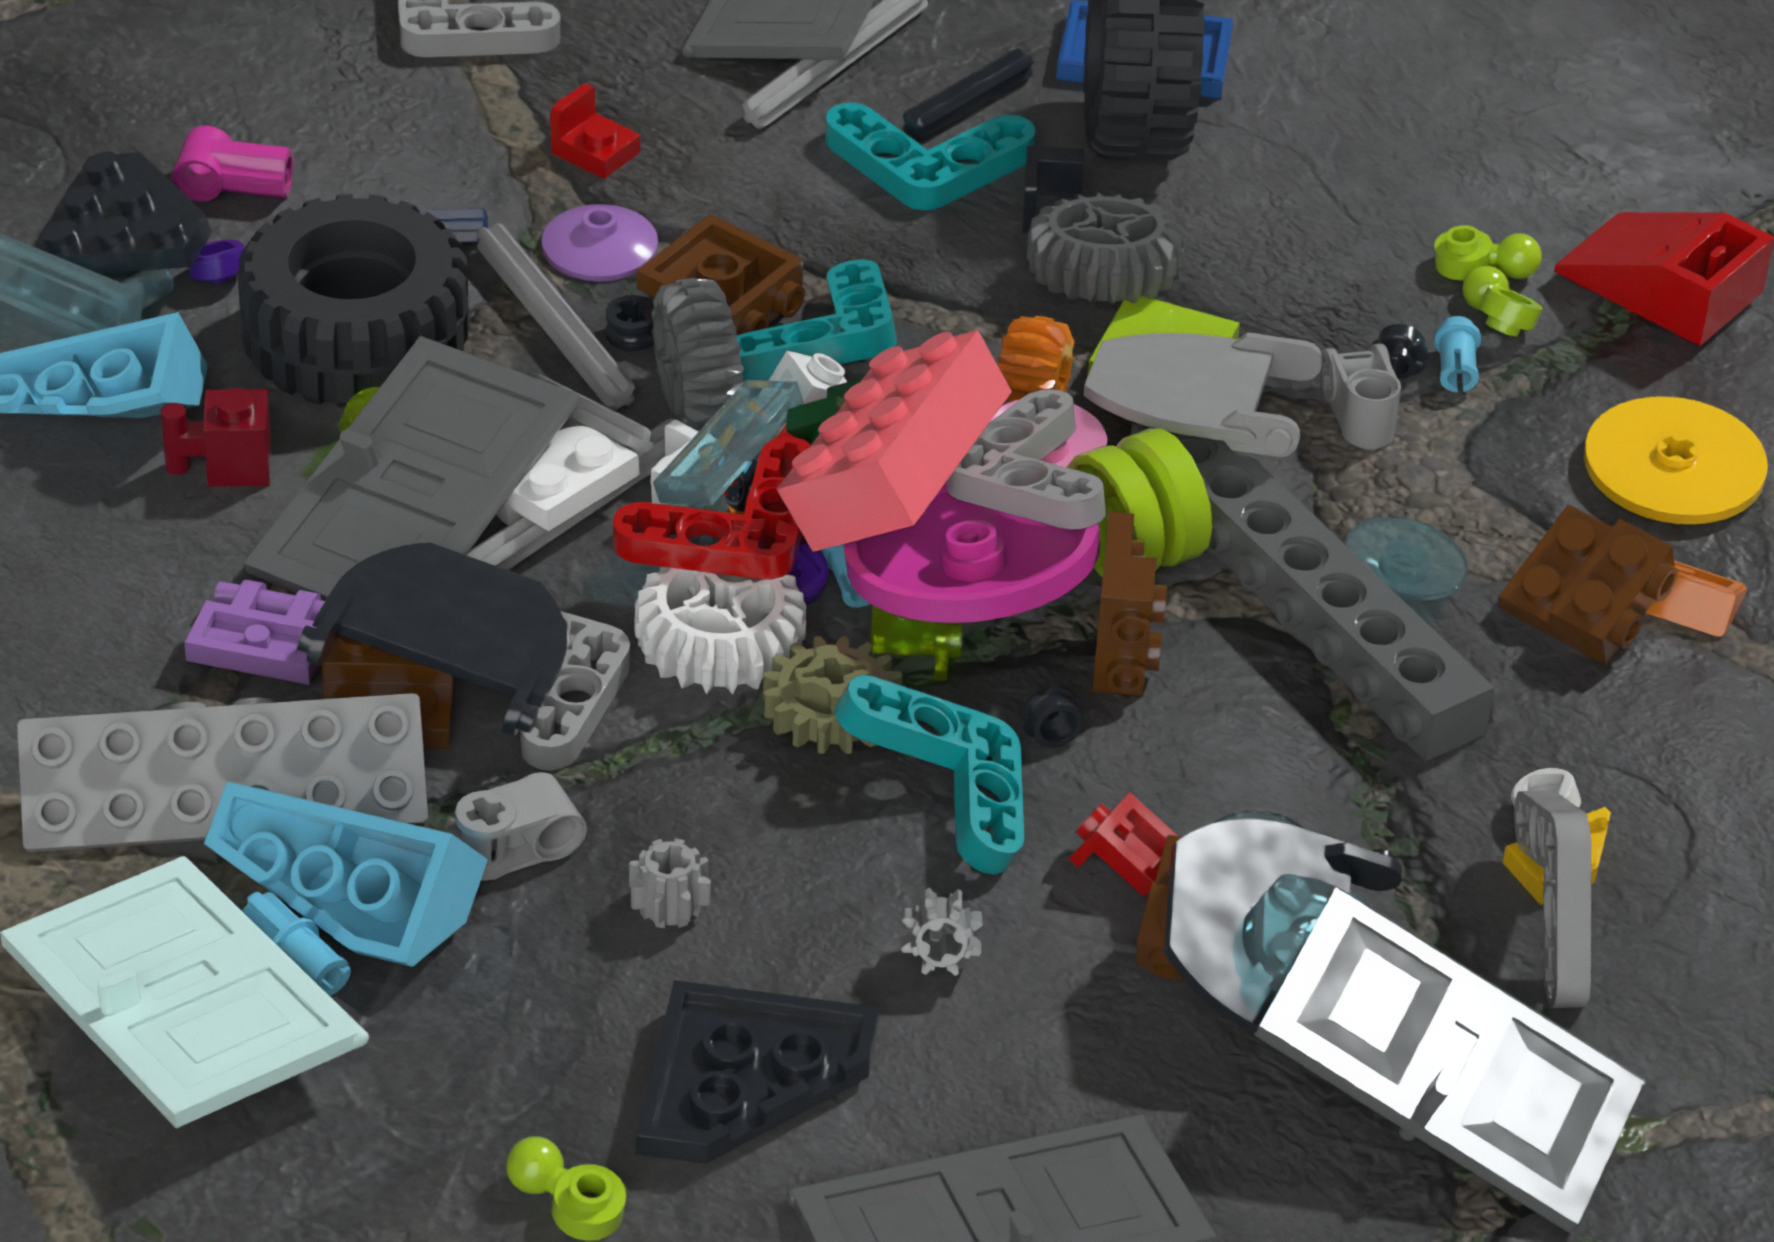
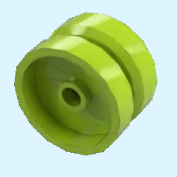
M1163 428L1147 429L1123 438L1117 446H1100L1075 455L1066 468L1099 477L1103 482L1106 516L1099 522L1100 554L1094 566V569L1100 576L1103 577L1109 511L1134 514L1132 540L1145 541L1143 557L1156 558V570L1159 566H1176L1197 558L1209 547L1212 533L1211 504L1204 480L1191 454L1176 436Z

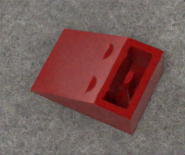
M1619 212L1557 262L1554 272L1585 289L1617 303L1628 311L1666 328L1677 336L1701 346L1764 291L1774 236L1725 212Z

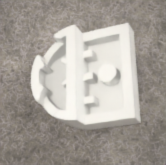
M575 426L562 429L557 432L496 515L507 525L524 516L545 530L550 531L639 476L638 455L592 428Z

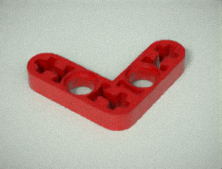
M779 437L772 439L764 445L760 452L744 514L649 502H635L623 506L617 510L613 517V549L625 561L637 564L761 580H773L785 576L795 565L802 532L789 510L785 512H772L764 509L763 506L769 503H784L777 491V488L785 479V477H780V472L784 470L785 466H792V470L794 468L792 465L794 458L812 444L796 437ZM669 535H676V539L669 538ZM697 536H711L718 539L719 542L710 546H699L692 544L688 540ZM765 536L775 538V543H773L771 549H763Z

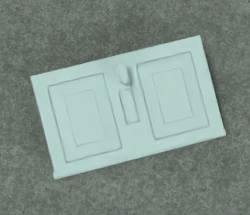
M184 856L0 932L2 946L175 1128L353 1049L364 1046L369 1039L368 1033Z

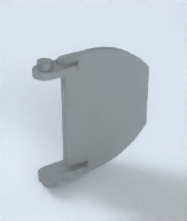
M1249 332L1239 339L1185 333H1157L1120 337L1102 341L1085 382L1083 396L1117 416L1148 427L1163 428L1168 432L1221 440L1233 451L1286 457L1297 449L1300 440V429L1291 418L1256 412L1267 376L1296 381H1309L1320 373L1323 355L1315 344L1308 341Z

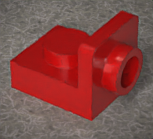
M584 83L566 97L561 98L552 107L550 114L552 154L600 178L606 179L640 153V134L596 113L595 87Z
M1129 792L1111 811L1103 803H1100L1075 831L1084 841L1068 859L1078 868L1095 852L1144 897L1150 891L1152 882H1156L1167 835H1178Z

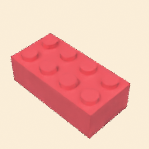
M978 330L954 337L951 332H943L928 339L920 347L903 351L900 346H896L879 353L870 361V370L862 381L845 393V402L838 412L819 426L818 431L820 434L812 445L794 458L792 461L794 468L777 488V491L812 552L910 527L918 521L1012 392Z

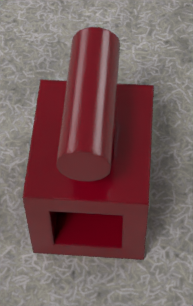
M232 388L228 390H206L204 421H186V409L179 403H168L161 408L165 469L168 473L172 475L185 474L190 469L189 456H205L208 487L270 486L272 445L268 389L244 390Z

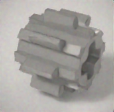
M675 838L674 842H662L661 839L653 841L648 851H641L639 861H630L631 908L633 910L640 909L643 919L650 918L654 921L655 927L665 929L666 925H677L679 928L688 925V922L691 921V916H698L700 906L710 905L711 880L708 879L709 860L707 857L700 858V853L696 847L690 849L685 845V840Z
M928 888L925 889V904L922 907L915 905L914 909H903L902 922L911 928V933L901 938L902 953L913 952L914 957L918 955L922 957L923 974L934 971L935 966L947 967V971H950L955 976L959 974V961L962 957L969 959L970 955L980 956L982 952L981 942L977 937L973 936V931L983 926V915L981 911L971 912L969 907L963 909L961 890L957 889L953 894L950 893L948 898H937L936 892L934 893ZM944 923L953 926V934L946 932L940 941L930 937V930L939 931Z

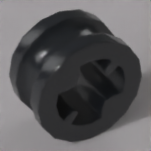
M625 295L609 302L606 307V339L615 348L624 351H640L654 345L652 329L654 328L652 319L653 301L639 295Z

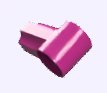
M198 126L190 130L186 135L173 168L171 179L173 184L190 200L198 202L212 200L221 191L287 199L292 187L294 154L293 150H290L289 147L232 141L227 133L219 128Z

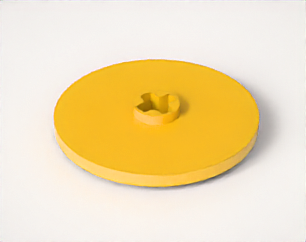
M1646 397L1614 406L1595 420L1587 434L1584 448V462L1587 472L1593 483L1605 496L1635 514L1656 521L1674 524L1712 523L1725 520L1743 512L1761 494L1768 470V461L1763 445L1744 423L1717 407L1677 397Z

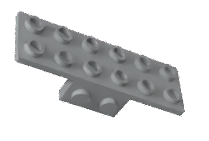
M414 693L275 703L268 698H246L237 700L230 706L207 707L206 704L199 702H182L169 705L167 710L22 719L17 724L23 845L27 852L205 840L227 781L416 826L424 825L428 821L420 698Z

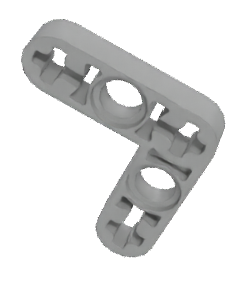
M398 0L400 44L404 51L417 57L533 54L548 52L560 43V13L554 6L544 2L448 5V0ZM475 28H488V29H490V30L474 31V30H470V29H475Z
M1049 389L1032 392L1022 397L986 426L946 481L948 493L958 500L1058 528L1070 530L1084 529L1096 525L1106 516L1103 482L1099 477L1040 461L1076 431L1073 398L1070 394L1061 390Z
M562 611L561 614L567 631V650L562 669L542 708L532 705V707L538 708L539 712L531 733L520 730L523 759L537 769L549 771L565 768L578 758L628 676L630 669V642L628 636L621 629ZM591 660H598L596 670L591 668ZM576 690L584 691L592 696L590 699L578 703L567 702L560 698L562 694ZM555 723L561 725V735H553Z
M1554 790L1518 791L1514 808L1517 844L1523 853L1543 867V978L1550 1008L1587 1007L1591 990V833L1589 821L1583 810Z

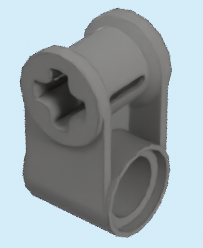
M1372 344L1369 351L1339 354L1334 348L1323 349L1321 352L1323 364L1319 373L1321 389L1324 398L1331 405L1342 431V436L1350 444L1363 449H1378L1392 443L1396 433L1401 385L1391 366L1385 345Z
M544 772L533 773L518 781L489 790L472 792L464 796L457 803L455 811V821L457 827L461 830L460 840L488 859L481 879L483 881L498 879L507 873L544 861L559 860L568 856L580 846L587 832L585 820L557 779L551 774ZM478 811V820H474V813ZM491 851H495L494 860H491Z

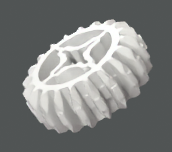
M661 567L658 573L647 574L643 589L638 591V599L635 602L634 633L635 637L638 638V646L641 647V651L644 654L645 663L656 665L660 678L676 676L681 689L693 683L701 684L706 695L713 687H726L733 695L737 685L746 684L758 690L764 672L772 671V658L775 655L790 658V645L796 642L802 646V642L806 637V603L803 602V593L799 592L796 586L795 576L785 575L773 580H761Z

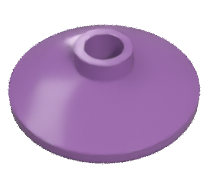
M593 204L567 210L552 219L542 234V251L552 267L567 276L585 281L607 282L637 274L639 268L656 256L658 250V236L653 225L637 212L614 205Z

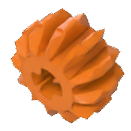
M1035 315V318L1021 316L1019 319L1012 321L1008 326L1007 334L1002 338V349L997 357L998 367L1012 391L1003 405L1020 400L1022 397L1040 390L1053 389L1067 393L1068 382L1072 378L1071 366L1074 361L1072 355L1074 340L1068 324L1054 322L1053 318Z

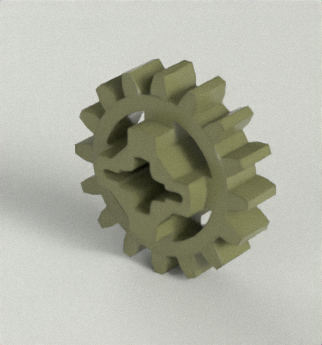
M821 636L814 637L813 648L807 650L795 642L790 645V658L775 655L772 658V671L764 672L763 714L765 718H774L773 731L777 735L792 731V745L797 748L810 740L817 742L818 754H825L830 745H839L845 754H851L854 741L860 740L869 747H873L876 744L851 735L842 728L836 719L834 709L843 691L853 678L861 675L877 677L902 686V673L900 671H891L892 658L889 655L872 658L873 644L868 642L861 645L857 650L849 648V640L846 636H841L836 645H827Z

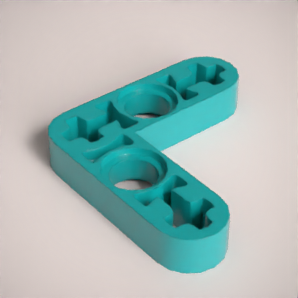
M841 103L833 106L826 114L825 123L826 145L833 152L904 205L922 211L940 208L1026 165L1027 146H1035L1036 138L1035 126L1030 120L1016 115H1001L927 150L871 108L858 103ZM879 154H892V155H897V156H899V157H897V158H882V157H877V156H875V155H879ZM971 160L978 162V164L966 165L957 163L956 161Z
M852 260L840 263L827 272V282L834 310L833 315L737 335L738 344L741 347V363L744 368L742 371L743 383L770 379L786 351L811 357L815 353H820L834 359L839 364L872 358L889 348L895 347L897 345V335L893 315L878 265L870 260Z
M861 675L853 678L838 699L834 709L836 719L842 728L861 740L954 770L955 833L958 852L965 862L978 871L993 875L1003 873L1010 866L1024 843L1021 745L1014 730L1004 721L994 716L877 677ZM915 720H921L929 724L940 736L925 731ZM988 756L993 758L991 761H986ZM976 785L992 791L1001 802H996L986 797L979 791ZM986 826L992 827L989 832L984 831Z

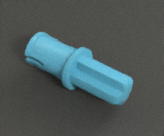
M255 892L247 898L248 904L243 908L242 912L329 996H332L344 987L351 973V968L348 966L349 963L344 958L339 957L319 938V929L314 922L307 918H298L271 892L265 894Z

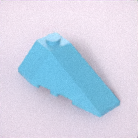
M178 312L0 353V413L146 418L160 415L161 408L168 403H179L185 409L199 406L208 364Z
M228 781L204 842L210 849L271 891L301 915L310 919L351 951L410 967L417 964L466 923L488 862L487 858L450 833Z

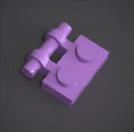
M244 580L241 585L219 581L214 592V602L205 601L184 642L186 661L310 685L318 666L307 662V653L297 650L306 625L317 629V627L312 625L325 601L321 600L319 593L299 590L296 595L267 590L265 583L252 580Z

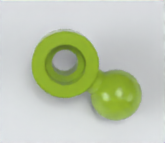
M1460 225L1449 229L1436 239L1434 243L1435 268L1442 276L1459 281H1464L1470 271L1480 266L1498 267L1509 278L1525 279L1532 276L1540 267L1542 251L1538 242L1527 234H1511L1505 237L1499 244H1493L1491 238L1486 233L1472 226Z
M1480 266L1470 271L1464 279L1462 291L1465 301L1471 307L1482 310L1488 315L1485 322L1488 326L1518 337L1521 329L1527 331L1534 330L1543 307L1532 299L1509 290L1508 280L1502 271L1492 266Z
M533 1136L522 1139L510 1150L506 1161V1170L510 1181L516 1188L528 1194H541L544 1192L552 1194V1216L556 1225L565 1234L579 1240L594 1241L611 1235L620 1226L624 1214L626 1191L622 1181L615 1173L605 1167L592 1164L578 1165L567 1170L564 1168L563 1157L558 1147L543 1137ZM580 1193H593L599 1197L587 1198Z

